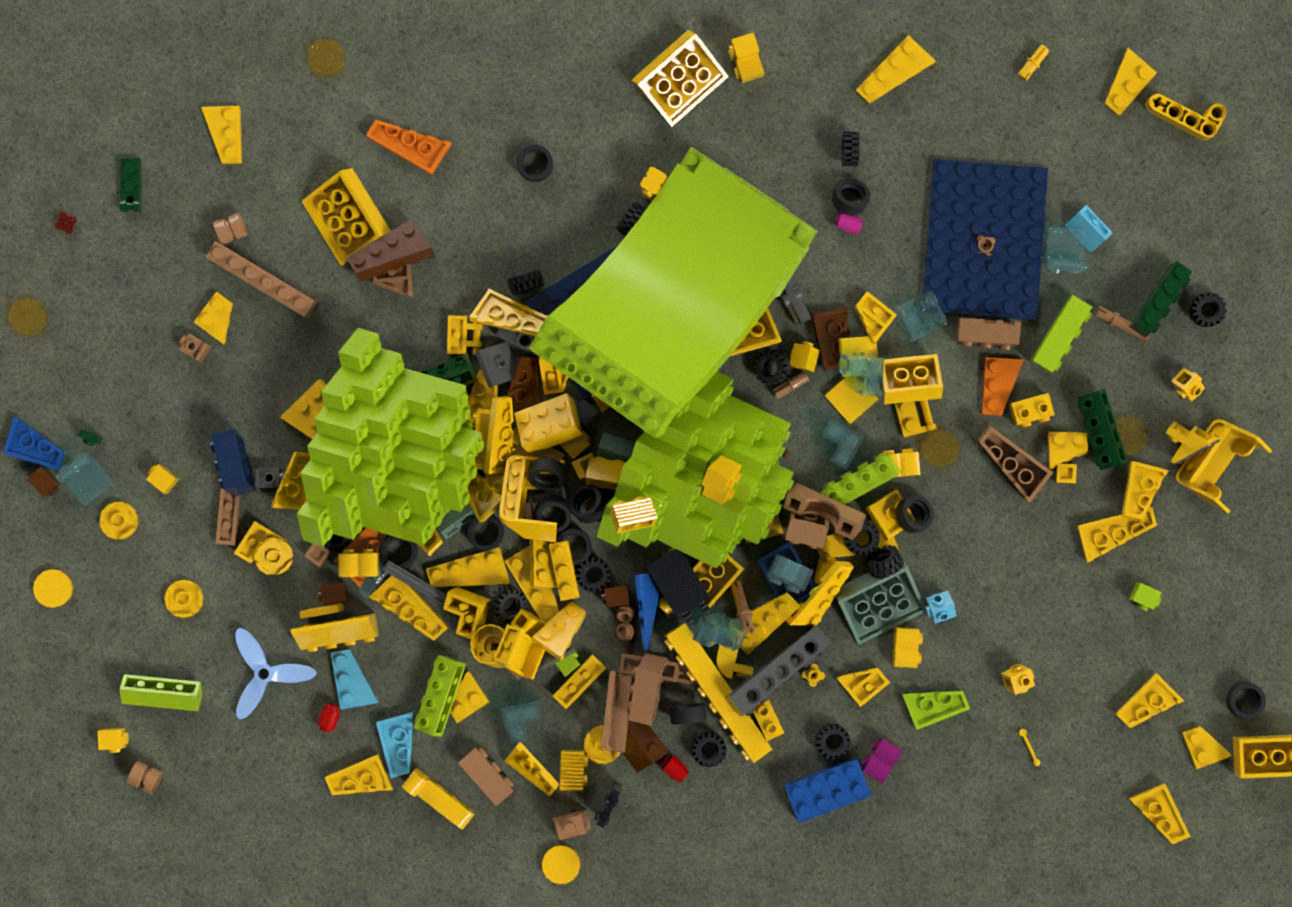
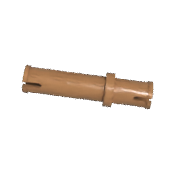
M1099 305L1094 314L1095 317L1109 323L1108 325L1111 327L1115 326L1143 342L1148 340L1150 336L1144 338L1129 327L1131 321L1119 316L1118 312L1113 313Z
M737 580L736 587L733 581L730 588L738 611L737 618L741 622L743 633L748 634L747 629L749 627L751 634L755 631V627L751 619L752 612L748 608L742 582Z

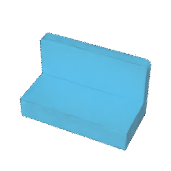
M1087 205L1065 224V227L1089 252L1094 251L1113 233Z

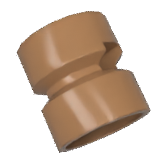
M239 212L228 216V221L219 219L213 222L215 232L222 245L233 241V237L240 239L248 236L245 223Z
M137 761L128 776L127 784L135 788L140 786L142 791L152 795L162 778L163 772L155 768L148 769V765Z

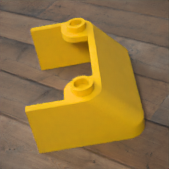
M1217 419L1209 425L1205 432L1220 439V442L1185 460L1176 473V480L1206 503L1229 514L1230 510L1219 500L1222 492L1215 485L1235 454L1241 457L1248 456L1255 447L1271 453L1272 450L1259 436L1222 419Z
M510 456L506 461L499 509L500 521L522 538L556 542V522L524 519L527 489H538L533 487L528 480L530 463L540 457ZM556 459L565 466V460ZM540 472V474L545 476H554L552 473Z

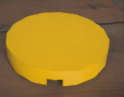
M125 502L110 503L100 514L99 525L101 530L107 537L112 539L130 537L138 526L136 510Z
M266 538L255 548L254 559L256 566L267 575L282 574L292 564V548L282 538Z
M51 569L44 571L34 581V596L45 607L54 608L62 606L72 596V580L61 570Z
M190 580L175 581L166 590L164 597L165 606L168 611L180 618L191 617L199 612L204 599L200 587Z
M604 725L594 727L587 733L584 739L585 752L592 761L598 764L613 762L621 753L606 751L601 748Z
M556 845L550 848L544 855L542 869L546 878L551 882L566 884L574 880L578 875L580 858L574 849L566 845Z

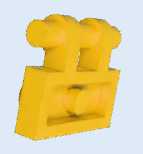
M448 315L447 354L464 355L467 354V347H473L472 355H476L475 352L482 347L480 336L483 324L477 322L468 324V316ZM467 330H473V341H467Z

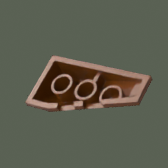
M628 721L625 756L638 773L667 754L668 749L650 725Z

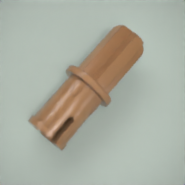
M802 371L791 379L787 378L786 382L774 388L772 392L779 399L791 391L795 392L796 388L810 380L805 371Z

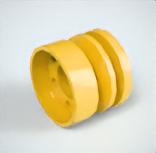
M493 624L484 625L477 629L472 636L470 646L473 657L478 662L497 669L504 668L494 662L493 658L505 629Z

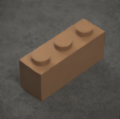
M476 746L458 764L493 804L497 806L514 791L513 785L515 784L508 776L504 777L500 773L502 769L495 761L492 763L487 758L489 754L483 747L479 749Z

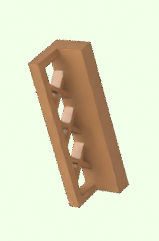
M610 671L601 748L606 751L625 753L629 721L627 707L629 701H631L630 688L633 684L632 675L619 674L616 671Z

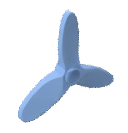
M244 628L237 629L235 638L239 651L245 662L254 671V678L246 686L236 709L238 719H244L252 713L260 702L268 682L297 683L310 680L316 676L317 671L307 665L280 664L271 666L268 664L265 653L256 638ZM262 668L267 669L269 672L267 679L262 678L260 675Z

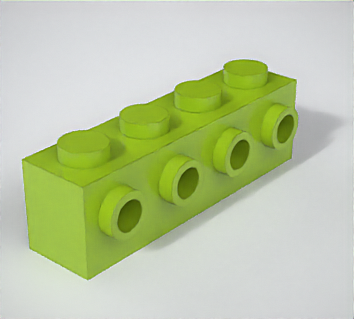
M1074 295L1069 296L1030 362L1049 374L1053 373V371L1057 372L1062 364L1060 361L1062 356L1067 355L1072 348L1070 343L1073 338L1077 339L1082 332L1081 325L1090 319L1092 306Z
M883 452L874 457L875 462L871 464L865 462L858 466L859 471L853 474L849 471L840 476L842 478L841 481L835 483L833 480L824 485L826 489L821 491V493L845 505L901 474V471L891 453L885 455Z
M438 655L433 665L432 675L427 682L426 693L421 700L420 711L415 718L414 729L431 736L442 737L466 663L448 656Z
M124 674L119 689L121 703L127 705L199 711L202 700L201 682Z

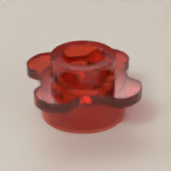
M61 212L58 222L55 223V228L71 234L77 218Z

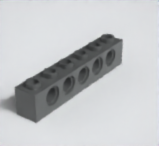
M817 625L811 626L725 697V699L739 716H749L756 710L754 707L758 703L763 704L770 698V693L773 691L778 692L785 686L784 682L788 678L790 680L795 678L799 674L798 670L800 668H806L814 662L812 658L817 654L818 656L824 654L831 642ZM806 643L811 645L812 650L810 653L805 651ZM792 655H795L797 658L796 665H793L790 661ZM777 667H780L783 670V675L781 677H778L776 675ZM763 679H766L768 681L767 689H764L761 686V681ZM748 691L754 694L752 701H749L746 697Z

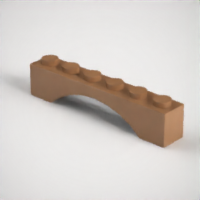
M217 241L214 242L206 255L207 259L307 319L317 304L313 299Z

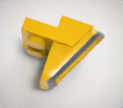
M1174 421L1166 431L1170 440L1175 443H1182L1170 461L1173 464H1180L1220 442L1219 438L1208 434L1196 425L1190 431Z

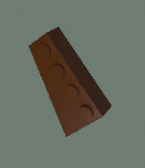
M410 219L346 259L358 280L362 282L383 275L384 272L401 269L402 266L411 263L413 265L426 258H434L435 255L413 219Z

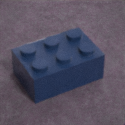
M234 428L212 434L210 446L212 452L216 454L217 459L214 460L217 471L220 470L219 484L221 489H224L226 493L233 497L256 491L243 437Z
M789 541L755 559L775 597L787 592L797 603L810 597L808 593L815 586Z

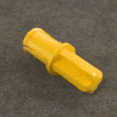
M1040 45L1032 57L1027 58L1026 64L1017 75L1027 81L1037 68L1039 69V64L1049 53V49L1044 45Z

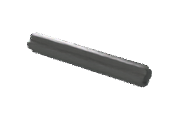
M391 561L385 564L383 568L385 572L444 606L447 594Z

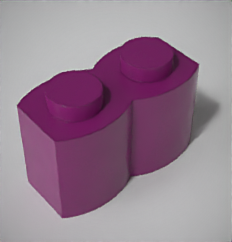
M881 738L880 740L876 739L873 743L871 755L863 759L861 771L883 784L892 767L899 759L902 750Z

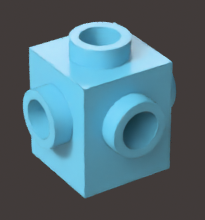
M948 591L926 598L928 606H925L928 617H932L934 623L946 621L957 616L954 602Z

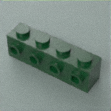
M1178 261L1171 264L1129 327L1144 338L1151 333L1155 334L1161 326L1159 324L1161 318L1164 319L1169 314L1171 303H1175L1179 299L1181 288H1185L1190 282L1189 276L1192 271Z
M468 354L457 356L450 361L440 363L433 368L420 372L463 385L478 381Z
M1102 389L1079 396L1078 408L1083 413V424L1090 436L1089 444L1094 449L1096 465L1099 466L1100 470L1127 463L1128 461L1106 390Z

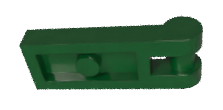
M121 158V212H127L128 210L141 212L140 158ZM128 197H134V201L128 202Z

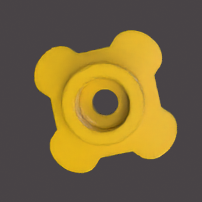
M811 664L807 671L802 672V677L809 681L811 687H815L818 681L825 678V673L818 669L817 664Z

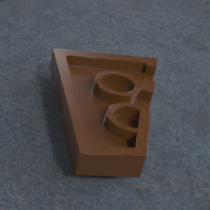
M849 307L811 315L823 371L841 368L838 339L846 337Z
M519 357L507 392V396L512 398L513 415L518 411L539 404V358Z

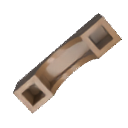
M796 483L788 492L783 507L799 516L806 514L821 516L834 525L836 533L851 540L861 531L866 514L799 483Z

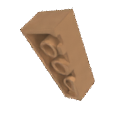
M988 425L978 439L979 443L1029 503L1053 474L1050 469L990 425Z

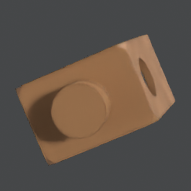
M587 809L551 818L556 838L559 840L586 834L591 829Z

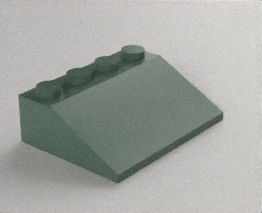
M905 562L900 571H895L896 574H890V577L875 578L868 572L842 585L839 593L836 594L835 599L858 645L926 612L925 605Z

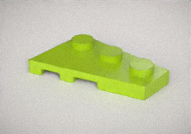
M962 690L902 694L916 730L970 709Z

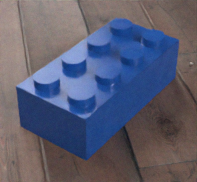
M856 757L784 784L798 823L871 796Z

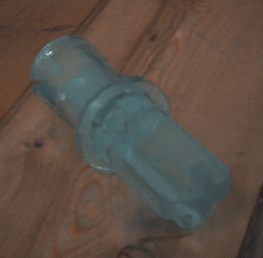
M382 563L379 567V576L370 577L358 590L361 596L367 598L377 586H381L380 583L389 575L385 571L382 573L385 564Z

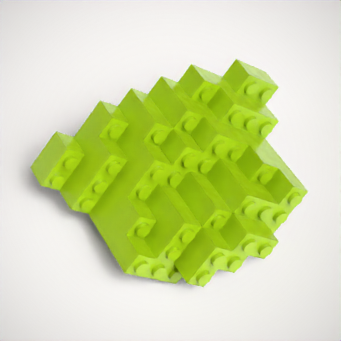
M357 328L338 352L341 368L321 391L324 407L314 418L317 434L307 446L310 461L300 473L307 499L297 513L303 541L323 547L332 538L333 534L353 540L362 531V528L365 527L424 546L427 540L432 537L437 526L442 523L446 513H449L450 510L461 512L464 506L468 505L470 501L468 484L477 474L475 457L484 448L482 433L472 430L473 424L470 418L466 385L404 368L402 354L381 348L378 333Z
M717 371L674 416L662 436L654 438L644 431L637 439L631 458L623 465L615 495L605 506L597 537L617 547L622 541L625 542L627 538L644 547H647L651 541L655 542L657 539L715 568L721 562H726L729 553H733L736 544L739 545L742 538L758 544L761 539L765 540L770 530L767 528L768 524H771L774 516L778 515L782 507L779 504L780 500L784 499L787 490L790 491L794 480H792L794 472L780 466V462H778L779 457L785 451L783 444L790 436L791 431H789L791 423L731 396L734 388L731 386L733 378ZM721 455L742 465L740 470L742 476L733 487L735 493L732 499L727 500L723 505L703 496L704 486L701 485L707 468ZM636 497H650L657 515L655 525L617 534L610 515L612 505L620 500L630 502Z

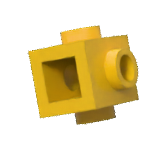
M1183 368L1171 381L1176 389L1175 393L1181 399L1187 398L1191 402L1205 389L1201 383L1202 378L1197 373H1192L1186 368Z
M1021 664L1013 665L1009 670L1001 673L1006 691L1014 695L1025 693L1029 688L1035 686L1032 670Z

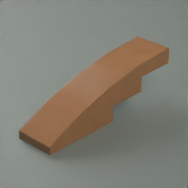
M622 653L619 673L632 675L634 667H638L644 656ZM668 660L663 668L662 675L664 680L697 685L695 681L691 682L686 675L688 670L684 665L681 667L678 662Z

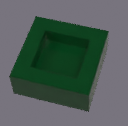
M80 430L78 437L83 439V443L90 446L101 444L103 437L86 430Z

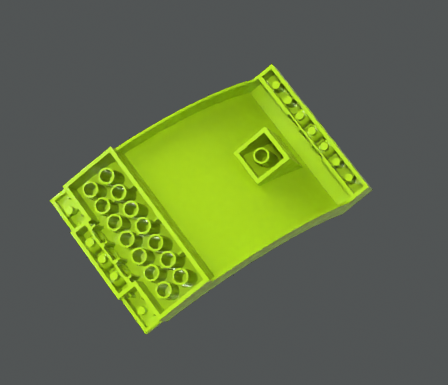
M690 147L683 161L677 163L656 197L622 242L571 297L547 316L529 349L654 438L662 436L674 416L711 379L748 335L775 297L781 295L809 250V245L818 231L729 169L723 168L695 148Z

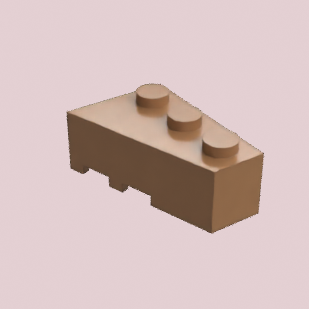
M959 318L956 342L961 343L960 346L972 347V344H980V348L991 349L992 345L999 346V350H1010V347L1019 345L1021 321L1010 323L1003 322V320L988 321L985 319Z
M646 653L638 667H634L632 678H635V682L630 688L632 701H629L627 712L630 713L629 721L652 725L660 699V685L664 680L662 675L663 668L667 664L668 658Z

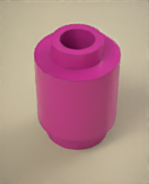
M838 212L834 223L837 224L836 228L852 235L853 233L858 235L864 222L859 216H849Z

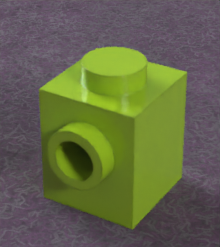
M1136 582L1129 600L1137 603L1136 607L1147 611L1148 608L1154 610L1161 603L1162 597L1160 595L1162 592Z
M574 652L562 659V661L555 663V665L566 677L580 666L581 663L577 659L579 655L577 652Z

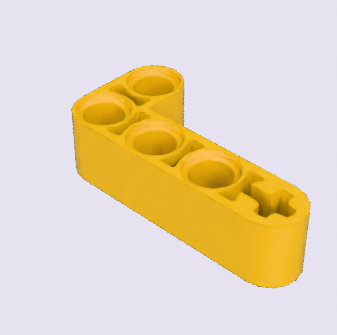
M1161 94L1152 95L1145 103V108L1150 114L1203 141L1215 136L1226 116V109L1222 104L1212 105L1202 116ZM1155 100L1157 101V107H1154ZM1169 109L1175 110L1176 117L1170 116ZM1212 110H1216L1219 113L1218 118L1212 116ZM1186 118L1192 119L1193 126L1187 125ZM1203 126L1209 128L1210 135H1206L1203 132Z
M415 768L402 785L405 791L414 797L416 795L460 829H464L475 815L469 807L418 768Z

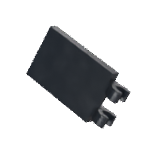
M673 549L646 566L675 616L682 614L689 625L694 622L690 611L699 606L704 615L711 611L704 600L709 595L682 551Z
M613 783L609 794L606 793L602 800L604 804L601 811H597L594 817L597 821L596 825L602 828L608 825L611 811L619 802L620 784Z

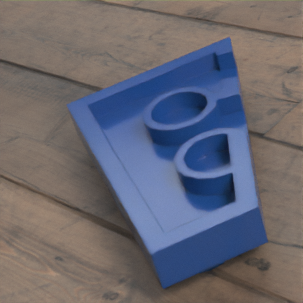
M14 417L3 453L60 470L65 451L22 420Z

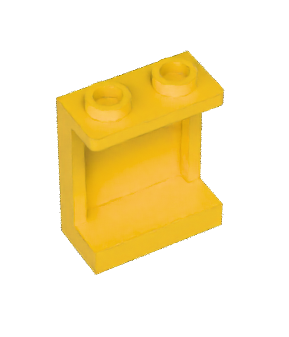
M507 624L493 661L518 676L533 680L545 650L533 642L532 637L525 633L526 630Z

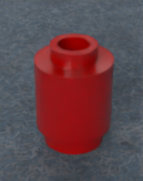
M325 703L324 707H322L317 723L321 731L331 733V730H336L341 713L339 706Z
M667 755L660 763L662 765L661 770L673 781L681 783L689 773V770L686 769L687 766L674 755L670 757Z

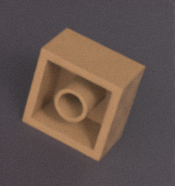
M790 511L786 524L785 540L793 544H806L814 549L818 547L823 548L829 529V520L813 514L799 516Z

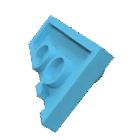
M351 649L331 652L340 709L379 703Z
M414 712L376 722L391 778L410 773Z

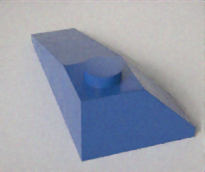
M649 572L635 574L644 651H648L660 589Z

